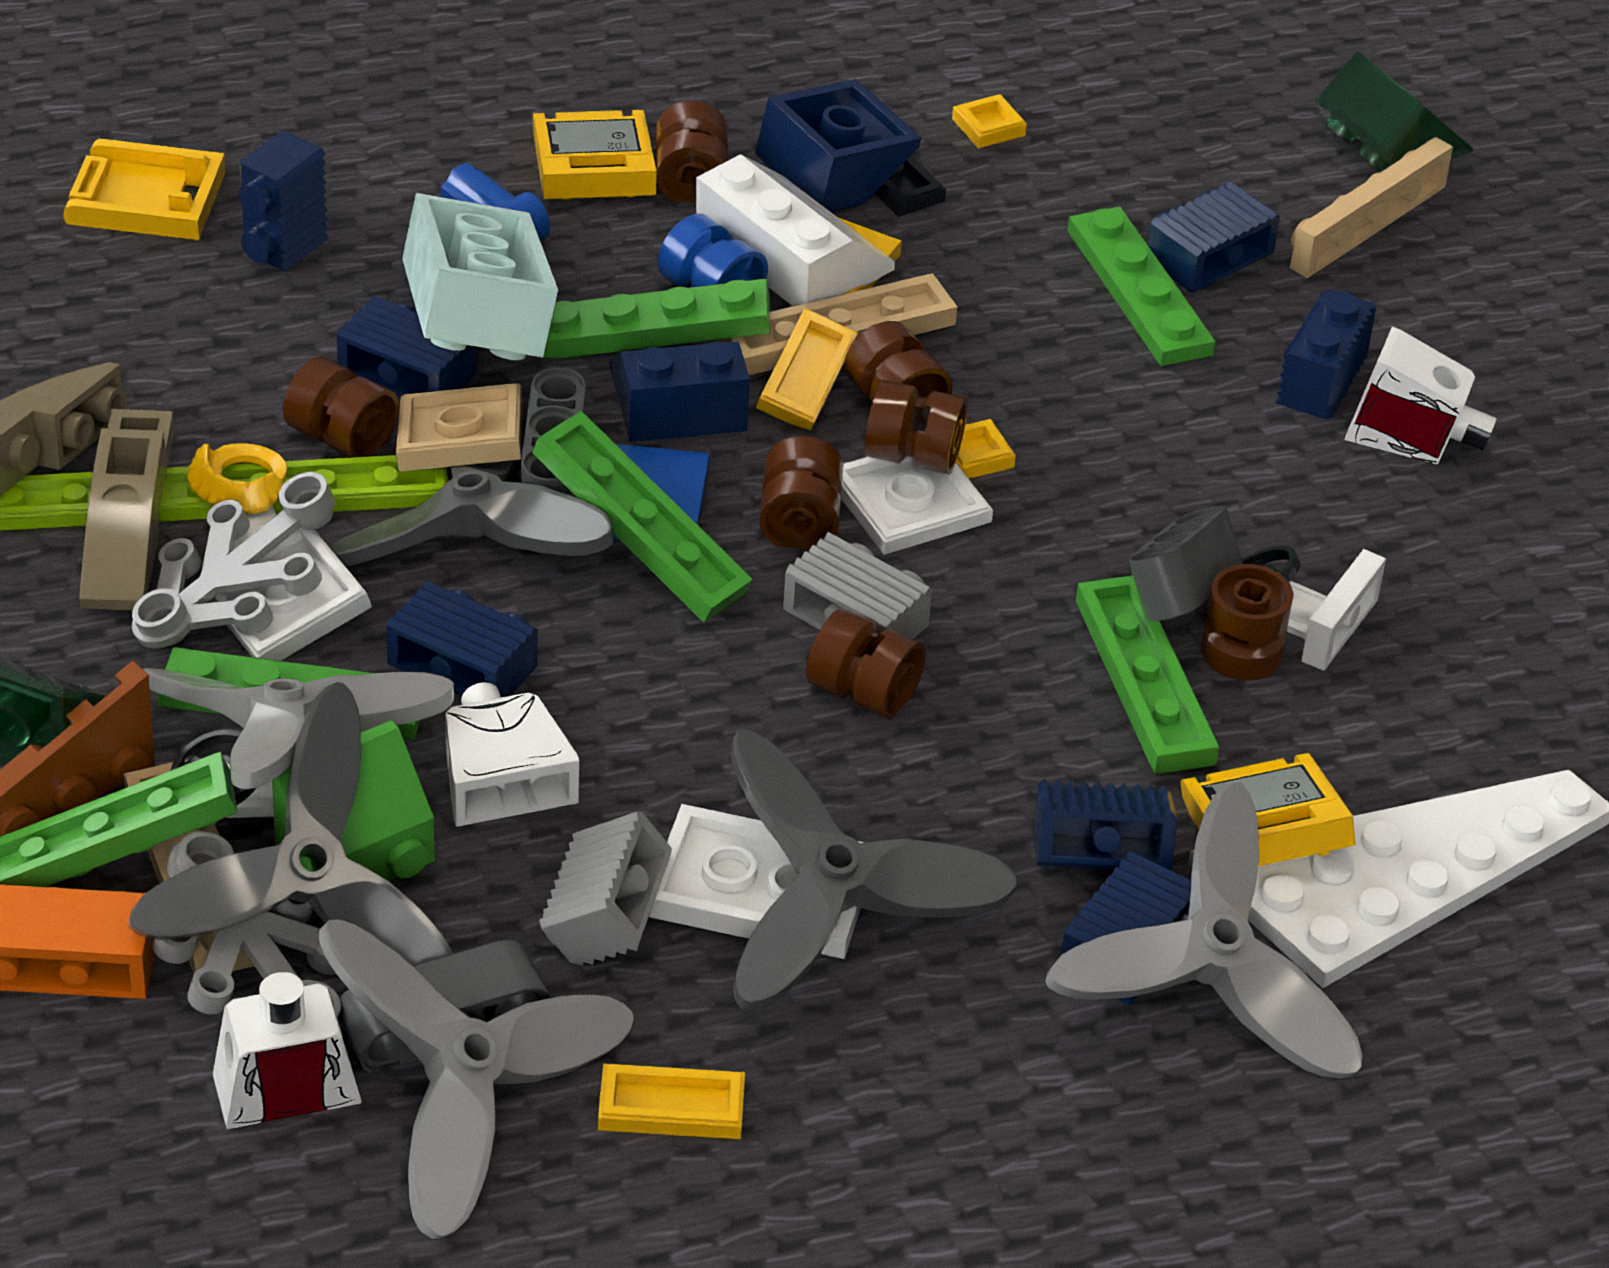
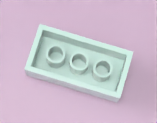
M416 193L402 259L424 338H429L433 344L449 350H464L467 345L489 348L490 352L494 355L509 360H522L525 358V355L543 357L558 288L530 213Z

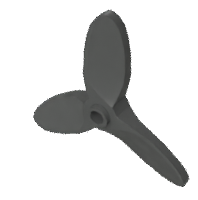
M518 460L452 466L451 473L453 479L448 481L423 504L403 514L344 537L331 544L329 548L343 565L348 567L398 552L429 539L447 535L486 536L514 549L567 556H585L601 552L610 547L614 540L611 521L604 511L582 499L542 485L516 483Z
M336 682L328 685L316 696L304 718L289 770L285 837L281 843L276 846L231 854L188 868L156 885L144 894L131 910L127 922L131 931L139 936L156 940L180 939L209 934L251 920L291 898L297 901L309 902L324 923L328 920H343L357 925L393 949L412 966L453 954L442 934L422 910L386 879L345 856L340 838L354 801L361 761V724L359 709L354 696L344 683ZM303 856L312 859L316 864L317 871L305 869L301 865L299 857Z
M740 729L736 732L731 745V762L734 772L752 808L778 842L798 874L765 913L745 947L733 984L734 998L740 1009L745 1011L759 1010L775 1003L788 993L810 970L822 953L832 935L840 912L847 911L853 906L899 917H961L993 911L1005 904L1014 893L1017 877L1010 867L998 858L983 852L947 843L914 839H892L859 843L854 838L845 835L832 820L824 804L804 775L781 750L768 739L754 731Z

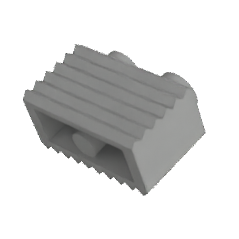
M827 532L825 538H820L817 545H812L809 552L805 551L801 559L797 557L794 565L789 564L785 572L783 609L820 630L834 611L843 608L877 623L879 634L887 629H891L914 639L929 626L932 588L927 586L914 572L908 570L900 571L876 558L866 546L859 543L850 544Z
M634 812L572 833L574 841L569 843L570 851L565 852L566 860L561 862V870L558 871L559 879L554 881L556 889L550 890L552 898L547 900L548 908L543 909V918L539 919L541 929L545 932L547 938L556 945L572 964L583 966L585 962L593 965L595 959L604 962L606 956L615 958L617 952L626 955L628 949L634 951L638 949L672 852L670 845L643 812Z

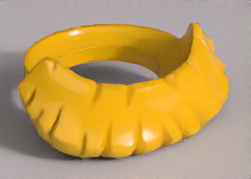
M235 443L223 445L213 451L209 444H203L197 449L195 457L189 465L187 479L190 488L197 493L199 498L206 500L212 505L225 500H236L241 504L246 514H258L269 510L270 506L277 503L279 491L286 479L287 466L284 459L278 453L260 445ZM242 462L258 464L269 471L266 476L251 482L231 481L222 476V471L225 467Z

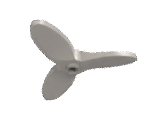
M155 668L143 669L149 675L151 691L219 712L244 729L232 748L230 762L232 784L241 789H253L267 784L281 775L291 765L295 744L304 718L316 696L328 685L336 682L344 683L352 692L359 709L361 732L391 720L396 725H401L434 716L445 711L452 705L454 700V683L452 680L426 672L336 675L305 683L284 678L270 680L263 686L244 688L186 673Z
M1238 781L1229 782L1218 790L1211 799L1203 816L1193 855L1188 920L1159 926L1136 928L1101 936L1062 954L1047 972L1045 982L1048 988L1060 995L1087 1000L1134 997L1196 980L1203 984L1212 985L1244 1026L1280 1055L1305 1071L1323 1077L1346 1078L1352 1077L1362 1066V1051L1358 1037L1328 996L1296 964L1254 938L1248 918L1258 873V821L1251 796L1244 785Z
M328 920L319 930L321 948L335 973L357 1000L392 1033L400 1038L425 1067L430 1084L413 1125L408 1163L409 1200L412 1217L419 1230L431 1239L440 1240L453 1234L469 1218L480 1195L488 1171L495 1134L493 1084L533 1083L574 1071L604 1056L617 1047L629 1033L634 1021L633 1013L624 1003L608 996L569 995L526 1003L486 1023L480 1019L469 1018L457 1009L401 955L357 925L343 920Z

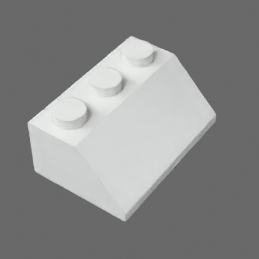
M741 154L696 177V214L700 213L708 216L724 227L732 235L733 239L742 240L763 254L768 263V287L792 306L843 295L861 285L864 287L892 272L895 268V261L787 178Z

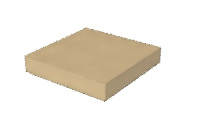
M513 383L404 394L401 396L396 447L399 472L521 460L523 427L521 384Z

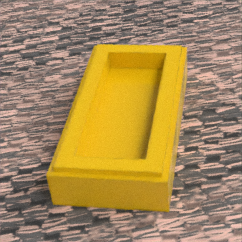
M804 308L759 398L756 408L791 425L812 430L844 365L846 354L851 344L855 341L858 332Z
M603 1063L598 1130L741 1139L745 1072Z

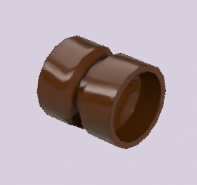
M687 100L673 104L663 111L657 121L656 180L661 192L670 200L675 202H696V177L729 161L728 126L724 115L714 106L705 102Z
M884 321L872 325L856 338L846 354L845 371L849 379L865 397L868 396L871 399L872 403L878 386L883 379L915 386L922 398H926L932 391L952 395L953 382L950 375L931 354L925 351L924 346L913 333L898 321Z
M323 356L310 359L299 369L286 391L283 403V416L288 426L313 439L325 440L329 447L350 458L369 457L388 442L396 426L399 414V400L395 392L363 376L357 377L354 371Z
M883 379L876 391L868 419L865 436V455L898 464L908 456L912 457L917 468L950 475L956 464L964 435L968 409L967 399L937 391H932L926 398H922L915 386ZM919 422L926 424L925 432L917 431Z
M796 436L782 440L773 446L766 456L759 526L765 538L775 546L811 549L812 545H817L820 538H825L827 532L835 536L838 533L844 463L839 452L829 443L815 437Z
M1239 564L1221 570L1214 577L1207 610L1208 618L1201 647L1205 662L1214 671L1227 678L1248 681L1260 680L1272 675L1280 667L1294 596L1290 583L1280 573L1265 566Z
M840 608L829 616L815 638L807 661L806 677L808 683L836 696L845 698L853 693L856 705L887 719H893L913 696L919 684L925 666V645L891 629H887L879 634L877 623Z

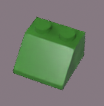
M392 720L361 732V761L354 801L340 838L346 858L371 870L387 881L396 877L402 879L410 878L419 873L427 864L435 861L434 816L401 732ZM290 766L281 775L272 780L275 846L279 845L285 837L287 784ZM303 856L299 857L300 863L305 869L317 871L316 864L312 859Z

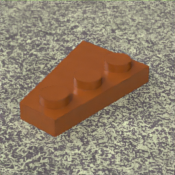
M131 661L114 675L120 685L95 706H92L85 699L66 716L70 726L44 748L40 745H29L0 769V837L89 803L121 784L124 785L123 773L155 766L149 675L137 663Z

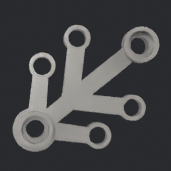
M305 472L285 482L279 491V501L284 510L234 550L235 540L245 535L249 529V519L241 504L236 500H225L214 505L206 517L210 531L203 565L191 540L178 538L166 543L158 554V560L162 567L157 589L142 596L132 610V631L137 641L147 648H165L182 641L191 630L235 624L238 631L243 635H255L267 629L273 620V613L261 593L247 592L232 601L207 602L219 593L284 584L288 593L295 596L306 595L315 590L322 580V574L314 558L308 553L298 552L282 560L257 562L300 527L305 530H315L323 527L331 520L335 498L324 476L316 472ZM202 565L200 577L184 589L185 580L194 576Z
M205 831L191 833L185 836L171 850L167 862L168 874L171 878L188 868L234 854L233 848L227 840L217 834ZM287 900L272 908L273 913L266 911L251 920L217 931L204 967L199 968L193 974L187 993L191 1006L205 1014H218L224 1011L225 1005L230 1002L234 990V980L231 974L240 948L243 949L263 979L277 972H288L297 976L275 943L307 953V961L314 970L326 975H335L336 973L324 956L319 942L320 928L305 924L310 920L314 910L309 902L297 901L301 904H294ZM199 935L180 938L183 942H176L171 939H154L152 944L153 950L160 959L174 964L184 963L192 958ZM302 980L303 986L318 983L327 986L338 1019L341 1010V1001L338 994L325 983ZM203 987L213 988L217 990L218 993L209 992L205 990Z

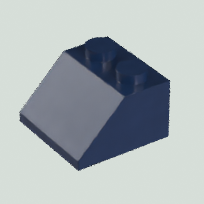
M857 79L768 97L755 154L773 171L787 178L831 212L864 204L919 148L922 138Z
M739 341L726 343L709 342L703 345L669 348L651 347L644 350L623 351L609 361L629 442L747 431L750 377Z

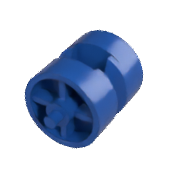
M700 213L687 216L672 228L666 236L658 256V268L661 275L677 287L691 288L725 284L733 280L767 279L768 263L763 254L744 241L733 239L732 235L724 227Z

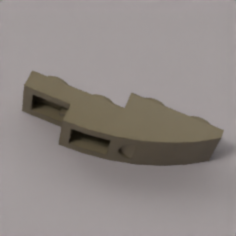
M107 362L79 369L35 384L0 400V496L37 466L61 470L99 439L101 428H108L111 409H126V394L122 389L120 364Z
M111 409L108 428H101L86 520L79 596L80 608L133 610L136 602L148 593L161 529L159 507L175 432L173 411Z

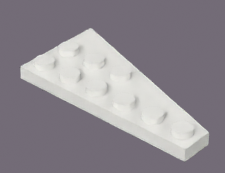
M1570 770L1356 815L1353 816L1356 846L1329 851V855L1322 857L1314 854L1258 866L1255 892L1248 921L1317 984L1324 988L1608 825L1609 802ZM1194 850L1190 851L1188 866L1191 869Z

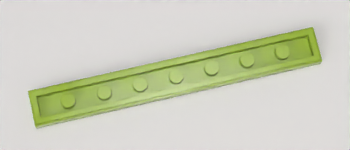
M396 455L285 461L287 472L283 485L290 478L301 473L316 472L321 474L326 479L335 498L333 512L418 507L436 494L448 482L447 467L399 472ZM254 463L231 464L223 469L222 476L231 481L251 482L266 476L269 471L263 466ZM189 467L167 468L159 507L160 521L206 519L209 510L214 506L206 500L199 498L197 493L190 488L187 479ZM93 472L26 475L0 496V531L86 526ZM279 499L277 503L272 505L276 515L284 510Z

